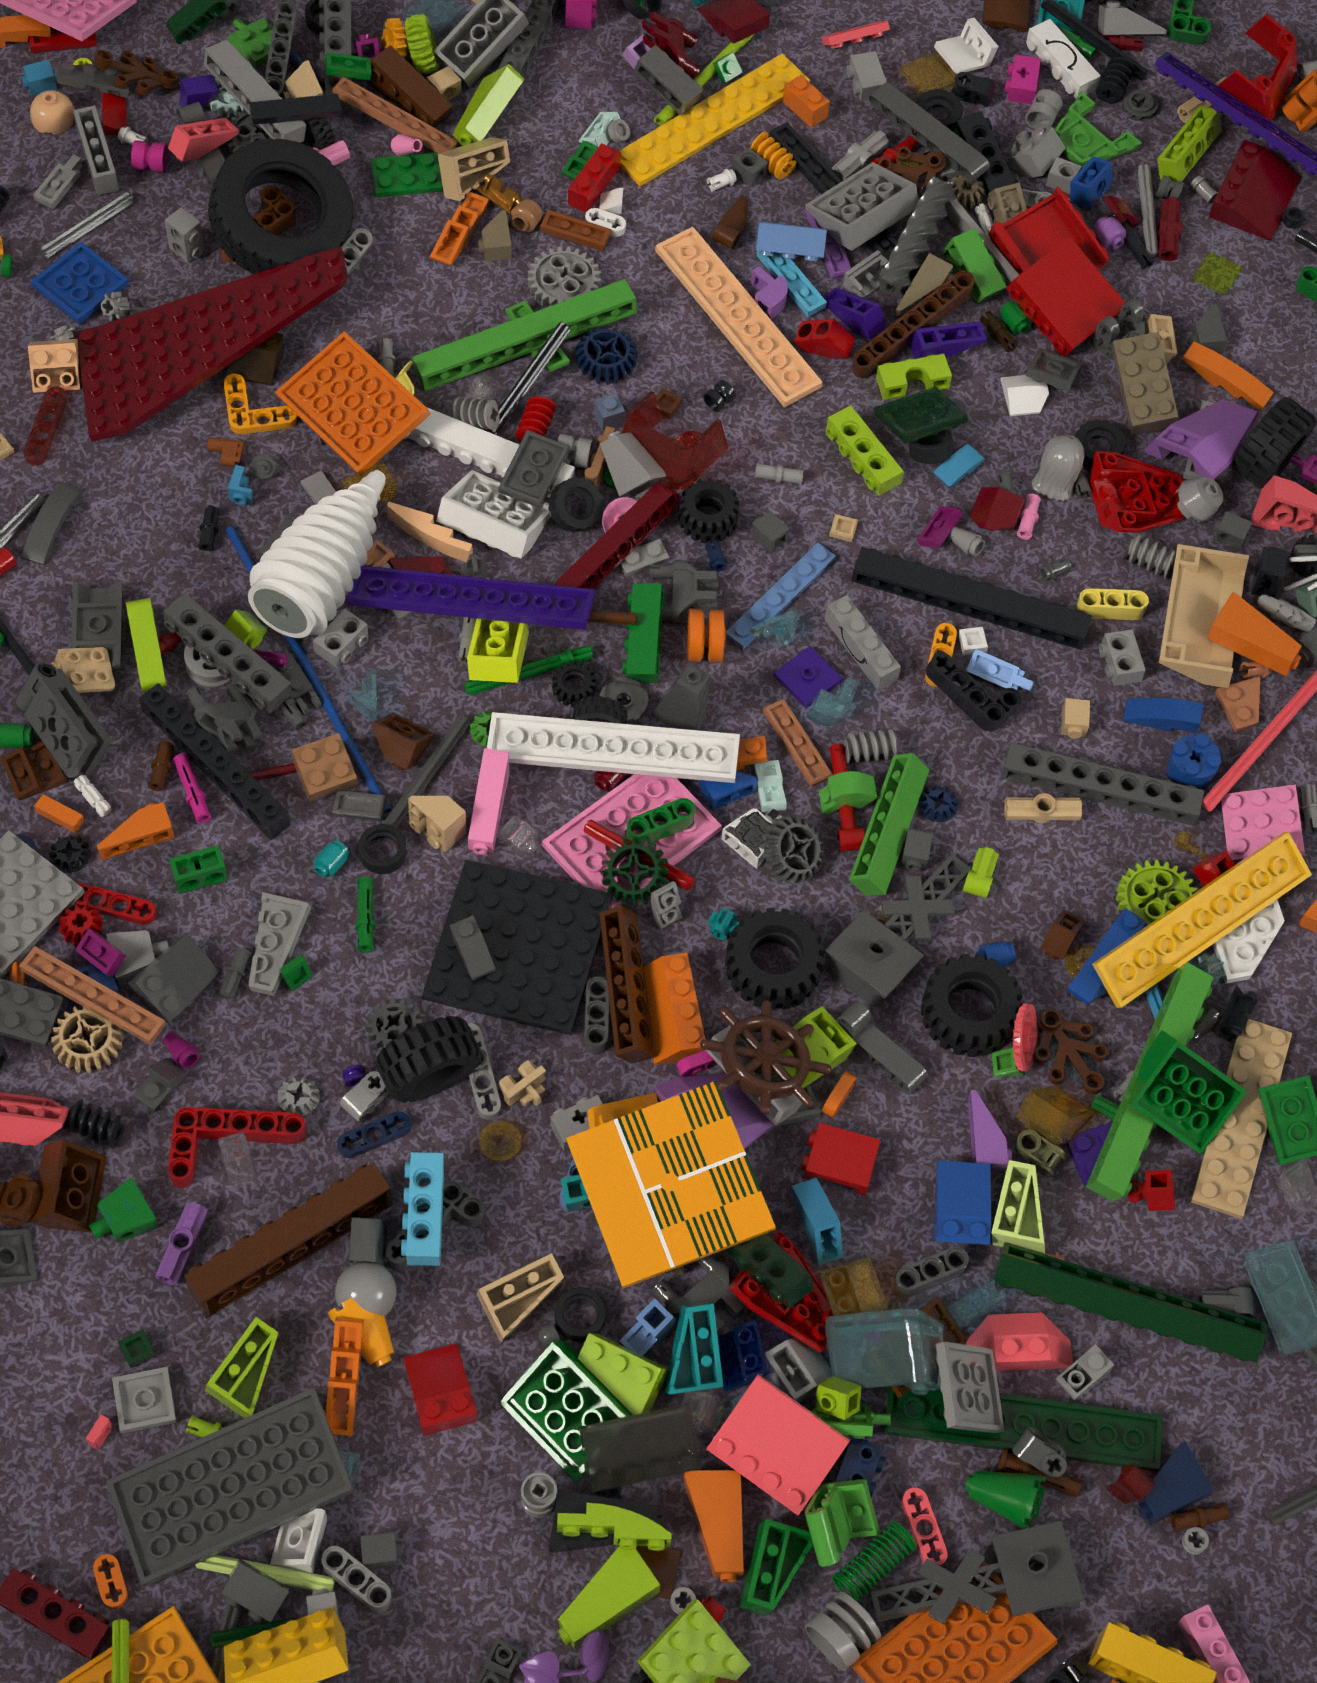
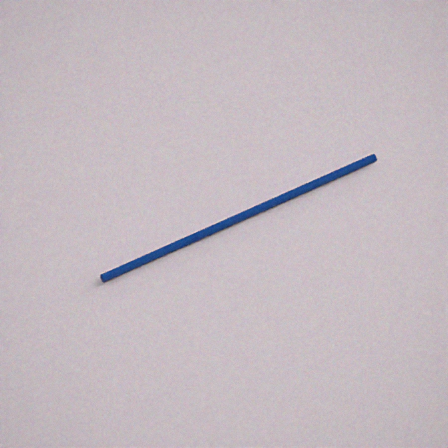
M229 526L226 528V533L250 574L255 563L235 527ZM284 635L337 733L340 734L347 751L371 794L383 795L298 640ZM387 801L384 813H386V810L387 812L391 811V807L389 806Z

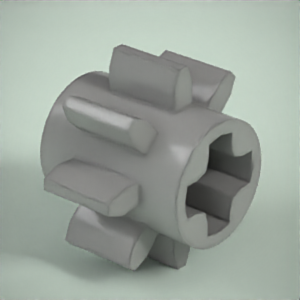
M121 292L105 294V299L101 303L103 315L110 316V321L126 317L125 314L130 310L128 298L121 297Z

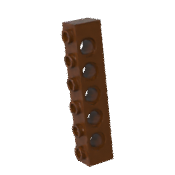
M620 905L600 912L615 1055L633 1064L654 1057L638 917L636 913Z

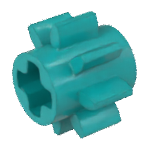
M722 908L719 913L713 911L708 920V926L711 927L710 933L717 939L726 940L728 936H731L734 927L740 925V922L737 921L738 916L726 908Z

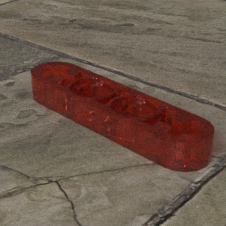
M59 386L50 387L44 394L23 452L25 460L29 465H41L48 455L67 403L66 392ZM56 395H60V398H57L55 401V406H52V398H55ZM48 413L55 415L53 420L46 421L43 419L44 415ZM45 432L48 434V437L39 440L36 438V435ZM36 446H38L39 454H36L35 457H31V454H34L36 451Z

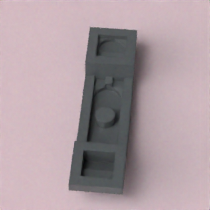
M61 482L52 491L33 523L23 549L22 559L41 565L45 564L54 547L53 541L71 508L74 509L84 492L83 488Z

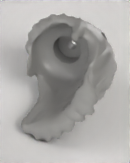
M1062 435L1052 438L1047 443L1041 458L1039 471L1032 480L1033 490L1038 494L1057 501L1073 498L1074 483L1082 469L1085 454L1083 445L1078 438L1072 435Z

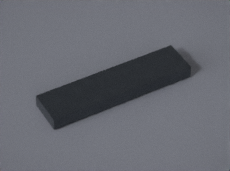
M338 94L249 102L253 125L342 116V107Z

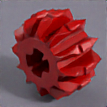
M76 904L74 911L66 908V916L60 917V934L64 935L63 938L66 943L72 942L75 948L79 945L88 928L95 930L100 935L103 934V919L99 917L98 910L96 908L91 910L88 904L83 909H80L79 905Z

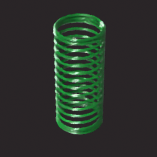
M891 1521L885 1530H881V1534L872 1539V1543H868L867 1547H863V1551H859L858 1555H854V1559L849 1560V1564H845L844 1568H840V1572L834 1573L832 1580L839 1591L842 1592L841 1589L844 1590L843 1584L852 1594V1598L859 1602L860 1599H863V1594H868L867 1589L872 1590V1585L877 1586L876 1581L881 1582V1577H886V1573H890V1568L895 1569V1564L900 1565L899 1560L904 1561V1556H909V1552H913L917 1548L916 1542L901 1524ZM891 1536L902 1546L906 1553L894 1543ZM887 1541L898 1551L900 1556L890 1548ZM883 1546L889 1550L896 1561L885 1552ZM879 1551L886 1556L892 1566L881 1557ZM873 1554L883 1562L887 1570L876 1560ZM869 1558L879 1567L882 1573L872 1565ZM865 1563L875 1572L877 1577L867 1569ZM861 1568L870 1576L873 1582L863 1574ZM857 1573L866 1581L869 1587L858 1577ZM853 1578L857 1580L864 1591L853 1581Z

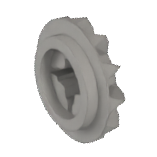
M293 1076L290 1080L284 1081L278 1090V1103L284 1112L305 1116L315 1110L320 1100V1092L315 1082L307 1079L305 1076ZM300 1087H302L303 1095L306 1097H300L299 1101L295 1104V1098L292 1093H297Z

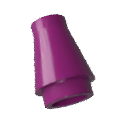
M170 1032L164 1037L163 1043L168 1048L177 1066L188 1069L197 1063L200 1055L196 1046L184 1040L175 1032Z

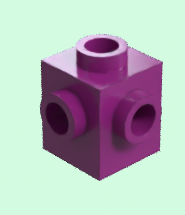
M371 34L358 35V40H353L354 46H351L352 56L371 58V61L383 51L381 41H378L376 37H371ZM363 46L369 47L367 54L362 53Z

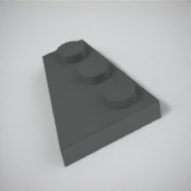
M54 64L53 73L58 84L83 89L93 86L100 89L102 93L108 94V90L120 92L121 97L128 98V86L125 89H121L114 85L116 75L122 74L121 70L108 67L107 70H101L92 64Z

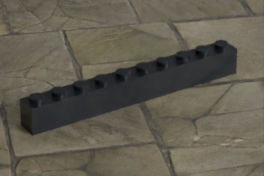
M861 547L852 574V582L1082 650L1092 615L1086 614L1081 610H1072L1057 603H1049L1033 596H1025L1010 589L1005 590L995 587L990 583H982L966 576L951 574L943 569L931 568L919 562L901 559L896 555L878 552L872 548Z

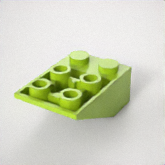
M823 1006L793 1026L797 1031L806 1024L813 1025V1033L804 1038L810 1052L811 1061L829 1064L832 1069L844 1062L857 1044ZM789 1048L781 1053L782 1055L794 1057ZM783 1066L792 1077L795 1075L796 1068ZM809 1071L801 1087H806L824 1074Z

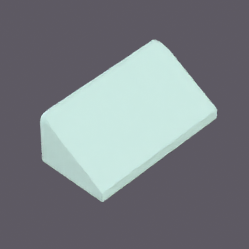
M600 112L582 135L579 142L582 143L584 140L597 147L601 143L607 145L611 140L608 134V126L613 121L621 119L618 112Z

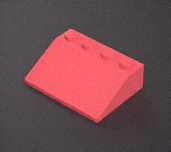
M758 1374L706 1449L796 1515H799L850 1440Z

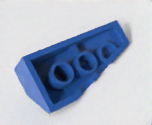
M1124 908L1069 985L1067 991L1087 1005L1106 994L1107 990L1092 964L1148 926L1147 922L1127 908Z

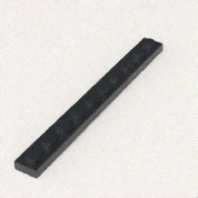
M788 122L769 132V137H773L775 140L774 143L779 142L780 148H786L787 153L793 155L792 161L795 160L797 162L796 167L821 195L842 182ZM886 229L865 242L873 252L879 250L881 255L888 261L893 248L898 244ZM920 268L910 272L911 279L916 276Z

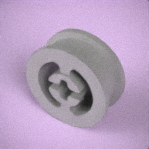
M205 638L203 640L209 641L212 638ZM185 647L184 660L186 672L193 682L203 687L213 688L223 686L231 681V679L221 676L217 667L211 662H205L201 656L199 660H195L199 652L193 647ZM222 653L221 655L227 656V655H230V654H229V653Z

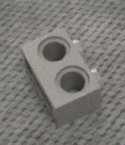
M180 207L164 221L169 248L189 263L191 260L199 258L204 251L201 223Z
M344 609L327 626L326 631L313 640L314 652L336 668L341 663H347L352 657V652L357 647L364 646L367 642V624L347 609Z
M1133 629L1105 633L1102 643L1099 644V653L1101 658L1106 660V676L1108 679H1112L1113 686L1142 682L1146 670Z

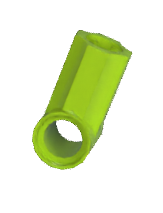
M988 847L978 849L972 869L968 872L963 892L987 899L993 881L992 874L999 856L994 849Z

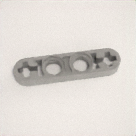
M468 1023L472 1034L475 1035L474 1038L478 1046L481 1045L479 1048L484 1058L483 1063L475 1068L472 1074L468 1075L477 1111L482 1118L487 1120L494 1119L500 1114L501 1102L480 1027L476 1024ZM479 1078H487L490 1081V1085L486 1089L478 1088L475 1083ZM488 1094L491 1105H496L493 1106V1111L488 1112L487 1108H483L485 1107L484 1096Z

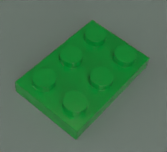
M437 152L371 158L376 198L443 192Z
M1310 1075L1257 1088L1278 1165L1316 1156L1317 1100Z

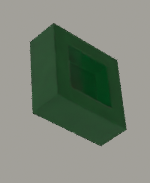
M143 1329L118 1341L130 1369L156 1356Z

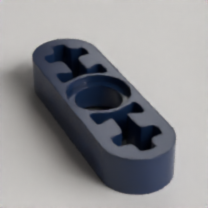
M397 1111L348 1131L338 1138V1151L345 1158H354L404 1137L410 1131V1119L404 1112ZM398 1119L399 1122H405L403 1123V1128L400 1130L397 1127L390 1128L394 1126V1120ZM383 1124H386V1125H387V1129L390 1128V1129H389V1134H390V1135L386 1136V1130H385ZM370 1130H379L382 1134L381 1138L377 1141H370L366 1137ZM362 1134L364 1146L361 1145V1141L357 1142L359 1141L358 1135ZM350 1140L351 1143H355L354 1149L343 1148L345 1141Z

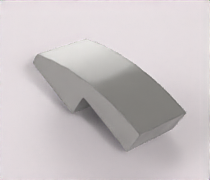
M674 881L651 893L652 912L655 923L660 929L682 918L679 908L681 900Z

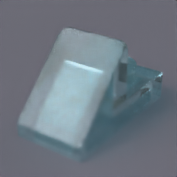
M798 608L752 627L750 631L753 638L763 635L764 638L773 636L779 648L789 644L794 639L799 610Z
M366 669V678H362V690H348L347 701L372 723L377 720V670Z

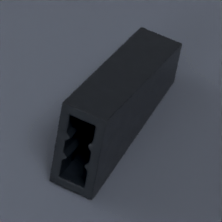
M558 1490L549 1552L557 1553L613 1545L614 1534H608L607 1537H593L591 1533H580L579 1536L570 1537L564 1536L563 1532H557L558 1513L586 1514L587 1503L605 1504L630 1510L649 1518L659 1525L662 1524L663 1515L657 1514L659 1505Z

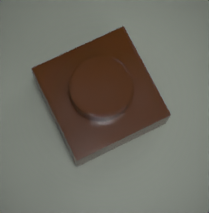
M662 388L652 401L650 410L671 419L682 404V398Z

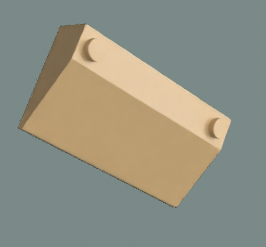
M1181 544L1177 545L1159 658L1160 664L1204 685L1229 688L1233 673L1234 651L1209 640L1208 636L1212 624L1231 593L1234 592L1242 598L1249 555Z

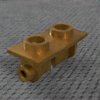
M487 174L484 178L486 184L477 188L484 197L498 205L501 210H506L508 214L523 200L521 198L522 195L509 186L503 191L505 183L494 174Z

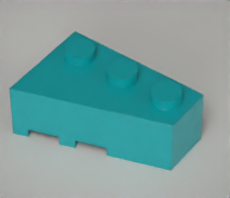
M709 1301L681 1304L664 1391L668 1394L723 1387L714 1304Z

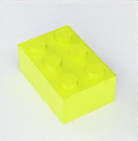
M477 618L467 656L469 680L518 683L529 635L528 624Z

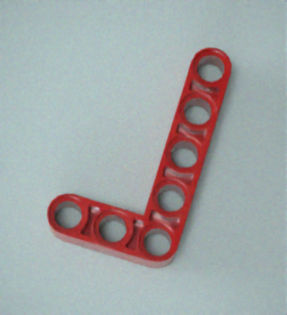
M197 1107L181 1108L176 1112L173 1123L168 1173L171 1182L178 1188H186L193 1183L199 1139L298 1144L305 1139L307 1134L305 1120L300 1114L289 1112ZM186 1120L194 1121L192 1125L187 1127L181 1125ZM213 1121L220 1122V1125L216 1128L208 1127ZM238 1123L247 1124L243 1129L234 1128ZM266 1124H271L274 1126L269 1131H264L261 1129ZM296 1125L300 1127L297 1132L288 1131L291 1126ZM187 1144L191 1146L189 1150L184 1152L178 1150L182 1145ZM184 1169L188 1171L187 1174L182 1177L175 1176L176 1172L179 1170Z

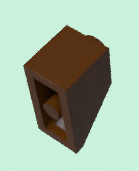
M1063 910L1053 921L1040 949L1044 950L1045 954L1050 958L1063 960L1084 926L1085 921Z

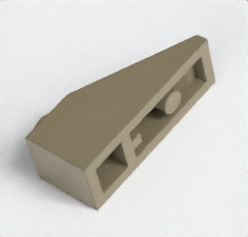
M929 253L897 306L894 317H902L954 275L951 274L953 265Z

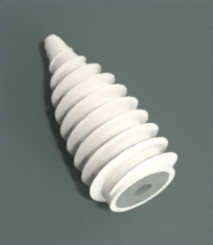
M375 470L370 472L359 483L349 486L348 490H339L333 496H326L318 504L309 507L304 515L297 517L292 526L282 532L281 537L272 543L270 550L262 555L260 562L252 567L249 577L251 588L248 592V600L253 611L266 625L283 635L293 638H303L308 635L316 636L326 631L327 622L335 618L337 608L344 604L345 595L352 591L353 579L359 578L361 573L360 566L365 565L367 562V551L373 546L371 535L376 532L377 528L373 518L378 515L376 505L380 500L381 492L386 483V477L381 471Z

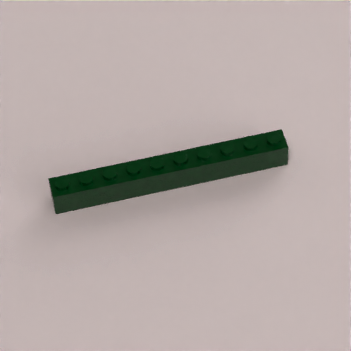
M1004 1242L995 1270L993 1282L998 1283L1004 1288L1022 1290L1033 1297L1041 1296L1051 1299L1052 1302L1059 1305L1067 1304L1077 1307L1078 1310L1085 1313L1093 1312L1103 1315L1108 1320H1119L1129 1323L1137 1329L1145 1328L1155 1331L1163 1337L1171 1336L1181 1339L1189 1345L1197 1344L1207 1347L1215 1353L1233 1355L1241 1361L1257 1363L1267 1335V1324L1264 1321Z

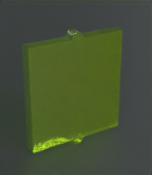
M1209 251L1192 280L1207 286V289H1213L1226 295L1240 273L1242 266L1229 261L1227 257L1222 258Z

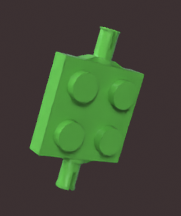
M235 18L233 25L239 30L228 35V41L255 68L263 63H267L273 26L264 18L249 25H246L240 18Z
M814 1401V1408L809 1410L842 1435H849L855 1439L872 1436L874 1425L890 1426L891 1423L890 1414L874 1413L870 1410L869 1404H860V1411L846 1420L817 1411V1401Z

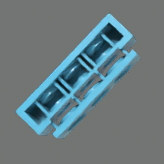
M411 1152L410 1162H405V1178H410L409 1187H404V1204H408V1213H403L402 1228L407 1230V1239H402L401 1256H406L407 1265L440 1266L444 1153ZM421 1184H428V1186H426V1187H421V1186H419V1185H421ZM421 1209L428 1210L424 1213L418 1212ZM419 1235H426V1236H427V1237H425V1238H423V1239L417 1238V1236H419Z

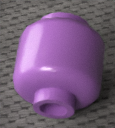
M1105 216L1094 224L1093 231L1096 235V240L1107 250H1117L1124 244L1126 230L1115 217Z

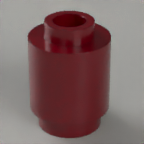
M596 771L594 782L600 790L612 791L628 773Z

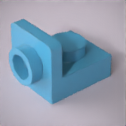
M235 465L228 486L229 500L238 505H253V490L248 488L249 477H246L245 467Z

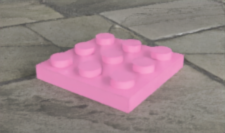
M1296 784L1228 793L1223 797L1221 803L1227 852L1234 864H1238L1282 832H1289L1301 855H1305Z

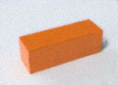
M44 794L34 805L36 813L74 833L84 823L82 814Z

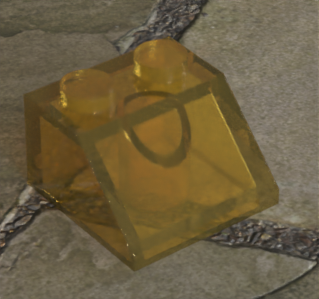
M1056 1086L1028 1090L1016 1118L1024 1122L1023 1125L1027 1129L1039 1132L1046 1140L1058 1145L1071 1142L1094 1117L1096 1112Z

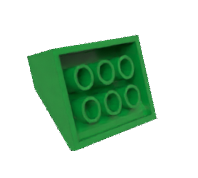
M1161 1030L1145 1053L1128 1104L1202 1155L1248 1091L1181 1042Z
M564 1340L553 1341L499 1403L577 1481L599 1460V1457L606 1450H610L629 1431L638 1419L579 1361V1355Z

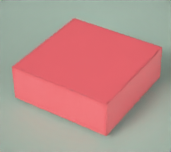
M100 1415L85 1438L88 1445L96 1450L100 1449L113 1428L107 1417Z

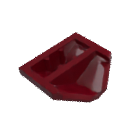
M981 487L970 517L979 528L990 531L1011 530L1016 525L1025 499L1000 487Z

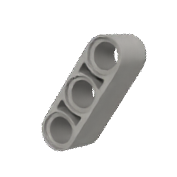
M360 228L355 230L342 246L344 256L351 259L345 258L348 275L367 253L373 241L371 233L366 229Z
M331 1546L322 1554V1564L328 1576L333 1577L339 1585L371 1611L382 1613L389 1609L392 1604V1595L390 1588L385 1582L343 1548ZM339 1556L343 1559L342 1564L336 1568L330 1567L328 1565L329 1559ZM355 1574H361L365 1577L363 1583L357 1586L350 1584L349 1580ZM376 1592H383L387 1596L385 1601L379 1604L372 1602L371 1597Z

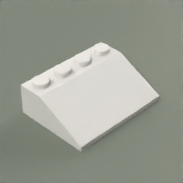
M471 470L442 497L436 522L443 524L447 528L464 533L469 538L480 540L489 547L505 551L512 557L522 559L532 548L551 516L548 509L549 503L545 502L542 509L501 494L498 492L501 482Z

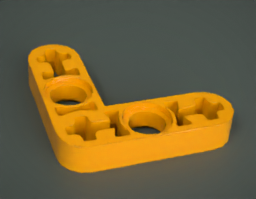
M233 373L224 379L229 425L234 433L247 434L288 429L296 425L297 415L288 406L249 410L244 378L239 374ZM233 382H237L238 392L233 393ZM234 401H241L244 403L243 406L240 408H234L231 406V404ZM285 414H289V420H285ZM237 415L242 417L243 425L241 426L237 424ZM273 415H276V417H277V422H274V416H273ZM261 417H267L270 419V421L267 424H260L257 422V420Z

